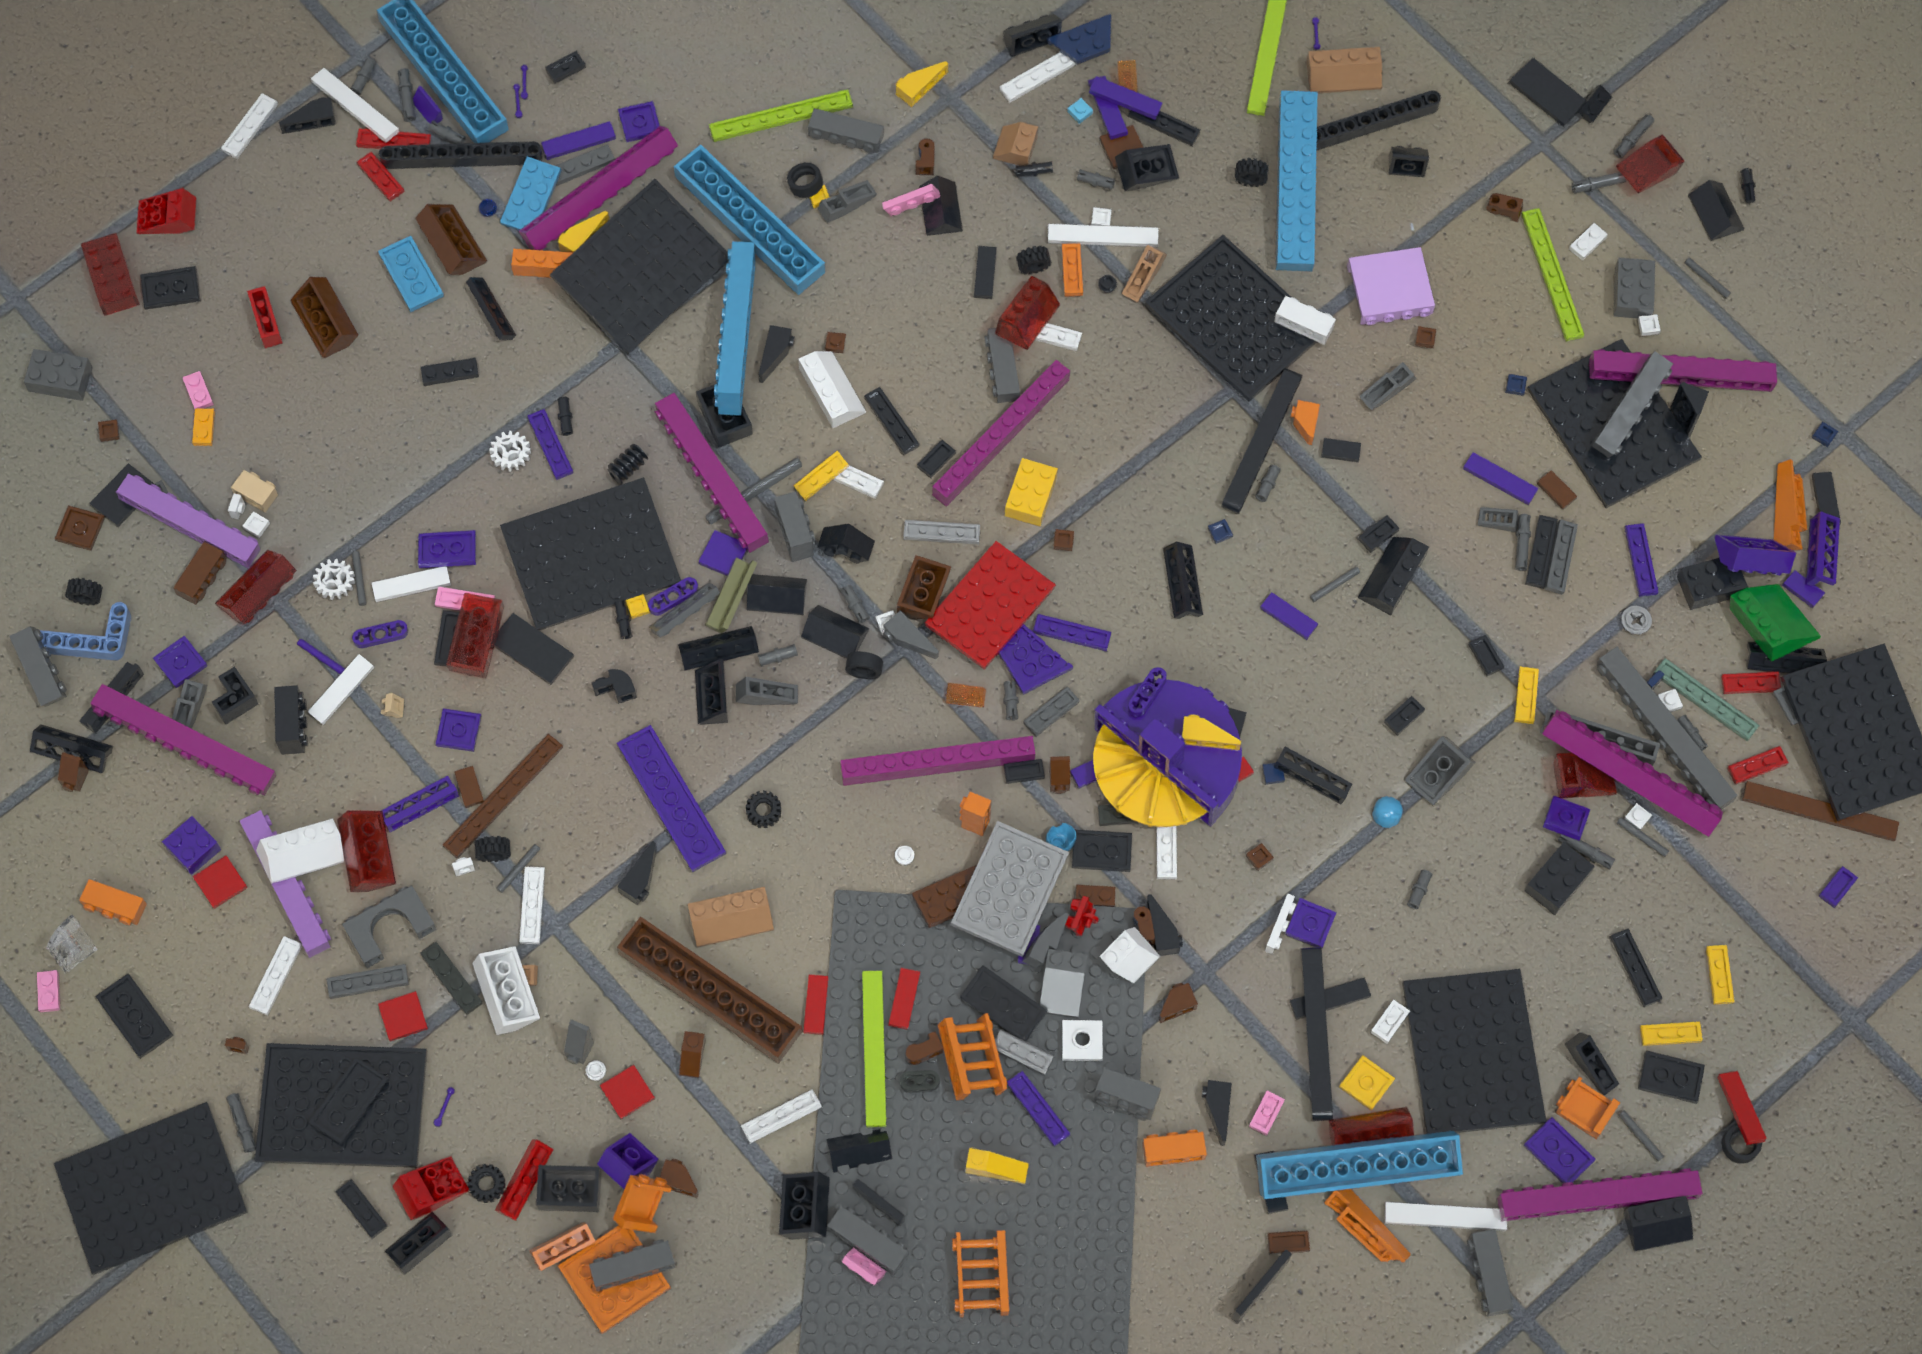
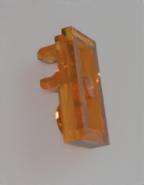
M1117 61L1119 85L1138 93L1136 61Z
M948 683L946 703L984 708L986 688Z

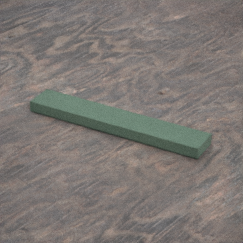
M1666 658L1654 671L1653 675L1659 670L1665 674L1662 679L1663 682L1676 689L1681 695L1747 742L1760 726Z

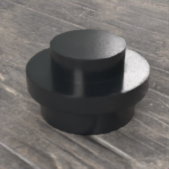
M1104 275L1100 278L1098 285L1101 291L1111 293L1116 289L1117 281L1111 275Z

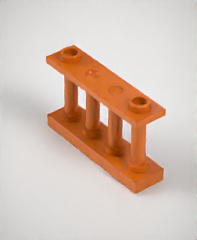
M988 1013L983 1014L977 1020V1023L955 1025L952 1017L943 1019L938 1024V1029L956 1100H964L971 1094V1090L994 1087L995 1095H1000L1007 1089V1080L1003 1075L992 1031L993 1024L989 1019ZM980 1031L982 1042L960 1044L958 1042L957 1033ZM985 1051L987 1061L965 1063L962 1059L961 1052ZM989 1068L992 1080L968 1081L966 1071Z
M1005 1230L997 1231V1237H993V1239L961 1240L960 1232H956V1239H952L953 1251H957L959 1299H955V1312H959L961 1318L964 1317V1309L996 1308V1310H1000V1316H1008L1009 1299ZM993 1247V1249H997L998 1257H994V1259H961V1249ZM991 1267L998 1269L999 1277H995V1279L962 1281V1269ZM995 1288V1290H999L1000 1297H997L996 1300L963 1301V1289Z

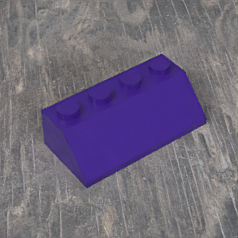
M1715 535L1720 561L1728 566V570L1734 572L1742 570L1747 573L1757 571L1761 574L1771 572L1775 575H1781L1782 573L1790 574L1796 552L1777 541L1763 538Z

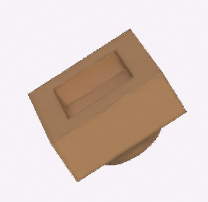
M522 965L529 986H537L538 966Z

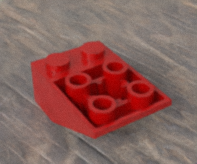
M184 188L139 200L136 233L181 234L194 230L196 196Z
M451 1156L400 1175L392 1186L411 1221L425 1216L469 1192V1188Z

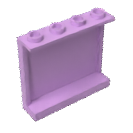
M1421 247L1349 258L1347 269L1348 273L1352 275L1361 313V325H1373L1382 321L1392 322L1396 319L1407 320L1415 316L1427 317L1433 314L1435 303Z

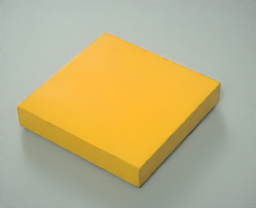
M1362 1055L1339 1088L1372 1111L1395 1078Z

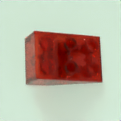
M1662 134L1616 165V168L1636 192L1640 193L1677 174L1685 160Z
M1573 753L1556 754L1553 766L1559 798L1617 795L1614 778Z

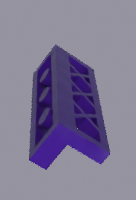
M1821 511L1810 519L1806 584L1814 586L1821 581L1833 586L1836 584L1840 518ZM1826 521L1833 522L1832 530H1830ZM1827 535L1832 541V546H1829L1825 540ZM1826 551L1831 557L1830 563L1824 557ZM1824 568L1830 573V578L1823 576Z
M446 776L379 811V814L389 833L454 800L459 797V794L450 778ZM445 783L449 785L448 787L438 791L441 785ZM426 793L432 794L431 796L421 800L422 795ZM409 802L414 803V805L404 809L405 804ZM391 811L397 813L389 818L385 817Z

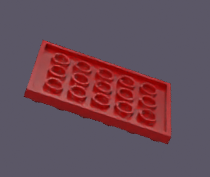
M995 541L940 604L933 618L927 619L925 626L985 670L1055 589L1056 584Z

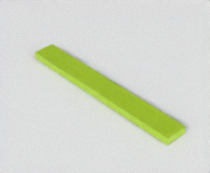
M1287 0L1268 1L1247 113L1265 116Z
M847 89L709 124V129L713 142L809 119L814 108L833 113L853 108V103Z
M1540 208L1523 211L1521 216L1565 341L1583 338L1584 332Z
M862 971L866 1128L886 1127L882 971Z

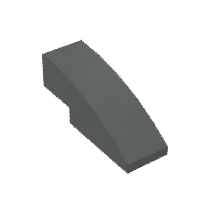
M868 180L838 190L835 196L821 200L818 211L828 223L859 208L874 198L877 193Z
M1402 362L1393 371L1387 372L1359 397L1372 411L1397 395L1417 378Z
M185 679L181 696L177 698L172 719L192 729L203 702L207 685Z
M1064 913L1038 934L1028 948L1022 962L1035 968L1043 964L1048 949H1057L1069 914Z

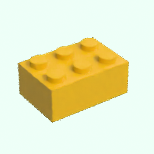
M1022 458L1005 506V516L1041 527L1057 479L1058 468Z

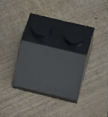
M1391 147L1388 175L1425 177L1429 162L1428 150L1419 147Z

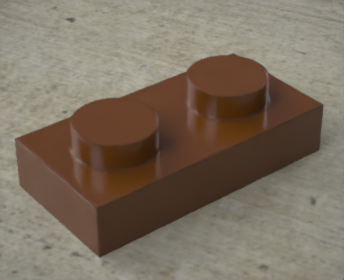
M1076 885V899L1082 900V897L1086 896L1089 897V901L1094 906L1115 907L1116 887Z

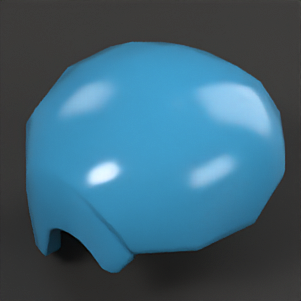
M1384 796L1375 803L1372 816L1378 825L1391 828L1399 823L1403 814V808L1400 801L1394 797Z
M1062 823L1058 827L1052 826L1046 834L1047 843L1067 852L1071 850L1076 841V831L1067 823Z

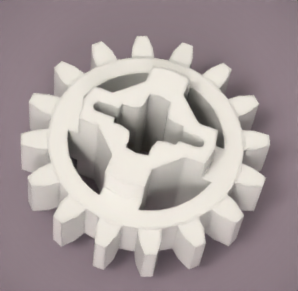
M509 431L508 435L502 432L501 438L495 437L497 442H491L493 447L489 449L490 454H492L491 460L495 461L496 467L501 465V470H504L506 467H508L509 472H511L512 467L519 470L518 465L525 466L524 460L529 461L528 454H531L529 441H526L525 436L520 438L519 432L515 435H512V431ZM518 444L522 446L523 451L518 447Z
M328 559L327 565L321 563L322 568L315 569L318 575H313L315 580L313 584L317 588L318 594L322 593L323 598L329 595L331 600L334 599V596L341 599V594L347 596V590H353L351 584H355L353 578L355 574L351 571L350 565L346 566L345 561L339 563L338 559H335L334 563H331L330 559Z

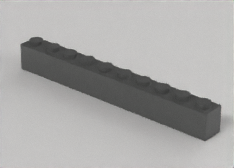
M1618 646L1600 657L1596 664L1598 672L1605 676L1609 681L1610 687L1620 694L1622 702L1632 709L1634 717L1644 724L1646 732L1652 735L1657 743H1660L1659 748L1665 750L1669 755L1671 763L1677 765L1681 770L1683 778L1689 780L1693 785L1695 793L1701 795L1706 802L1717 805L1721 810L1734 802L1737 797L1735 791Z

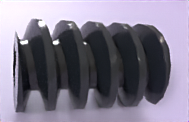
M631 444L630 449L627 448L624 451L625 454L621 453L619 459H614V464L610 463L608 465L609 474L621 485L623 484L622 477L626 480L629 479L626 474L627 472L633 475L632 468L639 470L637 463L644 465L643 458L648 460L645 452L636 444Z

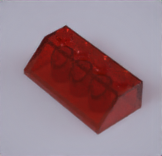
M1031 275L999 318L995 334L1028 350L1060 307V303L1048 283Z
M266 550L215 604L236 622L245 625L254 618V614L258 610L263 609L267 605V601L272 596L279 593L280 588L293 578V574L297 570L282 554Z
M347 810L337 821L350 892H370L395 885L396 880L383 811Z
M1407 1107L1329 1120L1332 1145L1414 1136L1413 1118Z

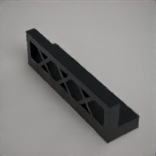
M1176 541L1163 548L1173 615L1177 619L1188 614L1200 617L1203 615L1193 548L1192 545ZM1183 550H1186L1187 558L1183 554ZM1185 566L1188 568L1190 575L1187 573ZM1188 583H1189V585L1192 587L1193 593H1192L1191 590L1189 589ZM1191 601L1195 605V609H1192Z
M752 626L678 644L685 671L708 665L718 659L726 661L759 652Z
M1748 642L1747 644L1749 653L1747 669L1793 673L1827 662L1824 649L1801 647L1771 662L1756 642Z
M127 662L108 687L127 696L144 673L136 663L132 665ZM90 707L79 722L96 734L109 717L105 715L101 717L95 714L92 707Z
M42 724L33 730L30 752L59 761L61 760V755L57 754L53 748L54 746H61L65 753L72 755L71 752L78 751L82 755V760L87 769L99 773L104 772L106 758L113 750L112 745ZM37 739L42 740L47 748H37ZM90 757L101 758L100 765H94Z
M1286 746L1274 765L1276 769L1339 804L1344 802L1352 786V783ZM1285 753H1287V754H1289L1290 756H1292L1293 759H1294V762H1292L1291 760L1285 758V757H1284ZM1306 764L1310 766L1311 772L1300 765ZM1318 774H1324V775H1326L1328 781H1326L1325 779H1323V778H1321V777H1319V776H1317V775H1318ZM1340 783L1346 786V789L1342 790L1333 784Z

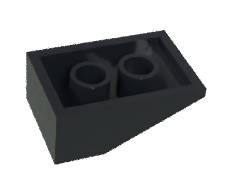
M1170 144L1128 149L1115 156L1124 191L1138 190L1179 179Z

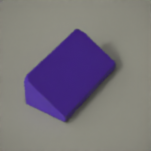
M419 86L413 97L414 106L429 124L432 121L436 123L441 122L443 117L440 108L422 86Z

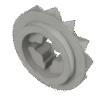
M1631 606L1623 612L1621 624H1623L1625 631H1629L1632 635H1641L1651 627L1652 618L1645 608ZM1641 617L1639 624L1635 623L1632 625L1633 618Z

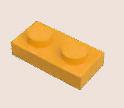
M195 409L192 440L194 446H212L215 419L214 409Z

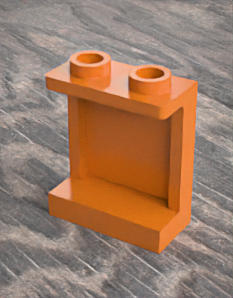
M1579 1076L1576 1081L1572 1079L1566 1088L1569 1091L1567 1096L1564 1097L1562 1095L1556 1104L1559 1107L1556 1114L1597 1140L1621 1102L1614 1098L1612 1101L1583 1083L1581 1081L1583 1078Z
M639 1174V1176L630 1175L613 1220L622 1228L655 1233L658 1225L652 1221L663 1192H671L672 1188L665 1179L660 1177L652 1179L643 1174Z

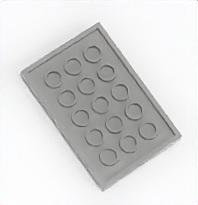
M997 821L950 925L1023 957L1069 852Z

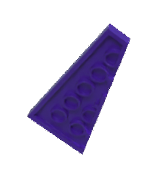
M1025 625L1018 630L999 653L1023 695L1073 670V666L1069 662L1067 663L1062 659L1060 654L1056 651L1054 652Z

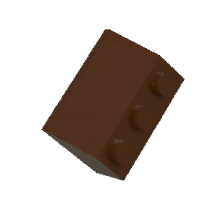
M915 555L897 603V613L901 610L906 617L912 619L933 618L952 566Z

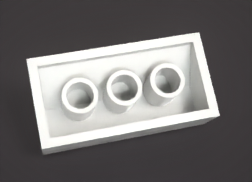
M814 351L799 358V369L832 428L866 413L833 352Z
M333 819L260 839L256 849L271 884L344 862L341 836Z
M516 947L478 954L472 964L496 1034L513 1032L539 1020L540 1016Z

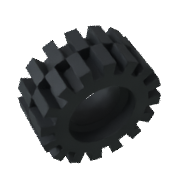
M1251 158L1239 160L1236 163L1235 180L1236 182L1239 181V184L1244 183L1243 186H1263L1267 183L1269 166L1262 160L1257 161L1256 158L1254 160H1251Z
M1045 246L1026 248L1027 250L1023 249L1016 256L1019 271L1025 275L1027 273L1032 275L1034 272L1037 274L1038 271L1043 272L1044 269H1048V266H1051L1049 251Z
M71 578V580H68L65 596L68 600H73L74 603L95 605L100 603L103 587L101 584H97L95 581L92 582V580H85V578Z
M763 790V793L757 791V795L752 794L751 799L748 798L746 813L748 820L752 822V825H757L758 828L764 826L765 829L768 828V825L772 827L774 822L777 823L779 821L778 818L781 817L780 800H778L776 795L773 796L772 792L768 794L765 790ZM761 803H766L771 807V812L766 816H761L756 812L757 806Z
M486 836L484 839L479 838L475 841V858L479 861L498 862V860L503 861L511 856L509 838Z
M482 1164V1167L477 1166L475 1171L472 1170L471 1176L468 1177L469 1191L477 1201H483L484 1203L490 1201L492 1203L494 1199L497 1198L498 1200L500 1198V1194L503 1195V1189L506 1186L505 1179L499 1168L491 1164L489 1166ZM485 1176L494 1179V1186L488 1191H484L479 1187V1181Z

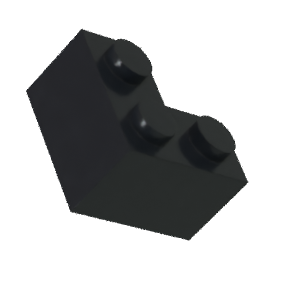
M848 523L824 527L817 547L824 551L823 553L827 556L834 557V555L842 554L848 557L851 562L859 564L860 562L869 561L875 541Z
M235 666L218 676L227 692L212 701V704L226 725L257 706L258 702Z

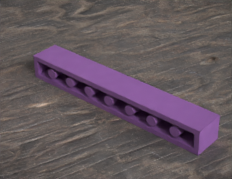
M128 474L116 491L118 498L201 544L206 542L222 550L227 558L246 568L250 567L260 552L258 541L251 536L247 538L234 527L231 529L225 526L226 524L223 521L210 518L203 510L197 511L193 509V506L188 502H180L173 494L162 492L158 486L145 483L144 479L137 475L132 476Z
M261 810L240 820L255 852L260 839L278 835L276 831H271L269 826L273 824L268 815L263 816ZM293 877L273 883L272 886L308 957L311 958L329 949L328 941L331 938L326 929L322 931L320 924L323 922L318 913H313L311 908L314 907V904L310 897L305 898L303 891L306 889L302 881H297Z

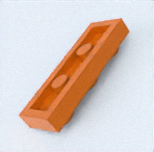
M1080 243L1062 244L1064 296H1083Z

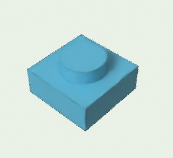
M1080 98L1068 108L1067 112L1080 124L1093 114V109Z

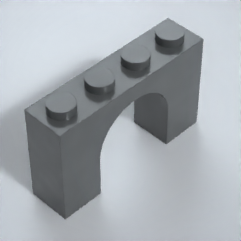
M412 885L401 888L392 897L387 896L374 907L369 906L365 908L363 913L347 918L345 923L342 924L367 969L384 960L373 938L374 927L384 916L396 914L406 918L419 940L437 930Z

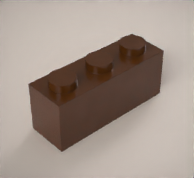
M203 542L173 587L176 595L197 605L198 601L204 598L208 586L214 583L218 571L224 568L227 559L224 552Z

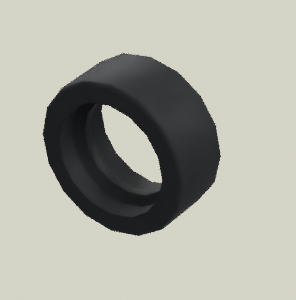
M804 162L792 167L788 172L787 182L795 196L807 198L821 190L823 177L820 169L815 164ZM804 175L815 176L814 180L807 185L799 186L795 184Z
M852 652L847 656L845 670L856 678L876 679L881 676L883 660L873 653Z
M1735 1124L1724 1134L1722 1150L1731 1161L1739 1164L1748 1163L1759 1154L1762 1143L1754 1144L1753 1150L1746 1155L1736 1153L1731 1147L1730 1140L1735 1133L1741 1131L1738 1124Z

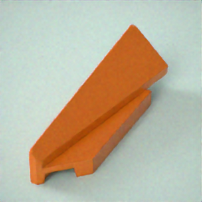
M1789 459L1779 463L1777 468L1774 540L1791 550H1802L1800 532L1807 530L1803 479L1800 474L1794 473L1793 460Z
M1352 1189L1336 1190L1324 1202L1340 1214L1336 1220L1381 1262H1388L1390 1260L1405 1262L1411 1256V1253Z

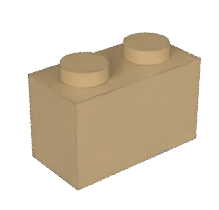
M243 470L231 487L233 494L241 495L243 501L266 513L278 496L275 489L276 486L270 481L265 482L256 473H249Z

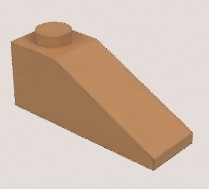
M1147 245L1122 294L1139 302L1158 273L1167 254L1151 245Z

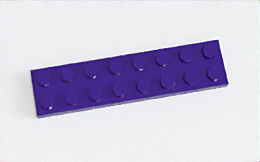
M649 725L617 742L618 748L691 872L725 855L724 847L652 726Z

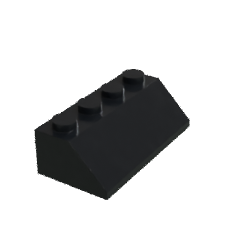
M1393 537L1358 598L1391 616L1424 561L1429 546L1414 538Z

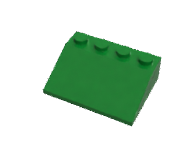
M1779 584L1748 587L1730 595V611L1771 662L1821 638V635Z

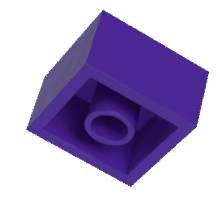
M193 816L162 841L169 853L191 876L221 851L218 842Z
M629 1133L607 1147L597 1165L625 1189L630 1175L639 1176V1174L649 1176L659 1159Z

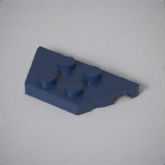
M1111 14L1049 37L1048 44L1056 46L1063 55L1070 57L1076 64L1110 52Z

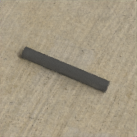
M1690 257L1685 261L1687 266L1725 298L1731 294L1730 291Z
M353 551L352 558L358 602L360 606L366 605L360 553L359 551Z
M1354 567L1312 594L1310 599L1313 602L1317 601L1358 575L1360 570L1358 567Z
M1622 817L1618 820V825L1662 856L1666 857L1669 853V850Z
M536 844L532 846L498 885V891L501 893L505 891L540 850L539 846Z
M1625 1110L1622 1111L1619 1117L1659 1162L1665 1156Z

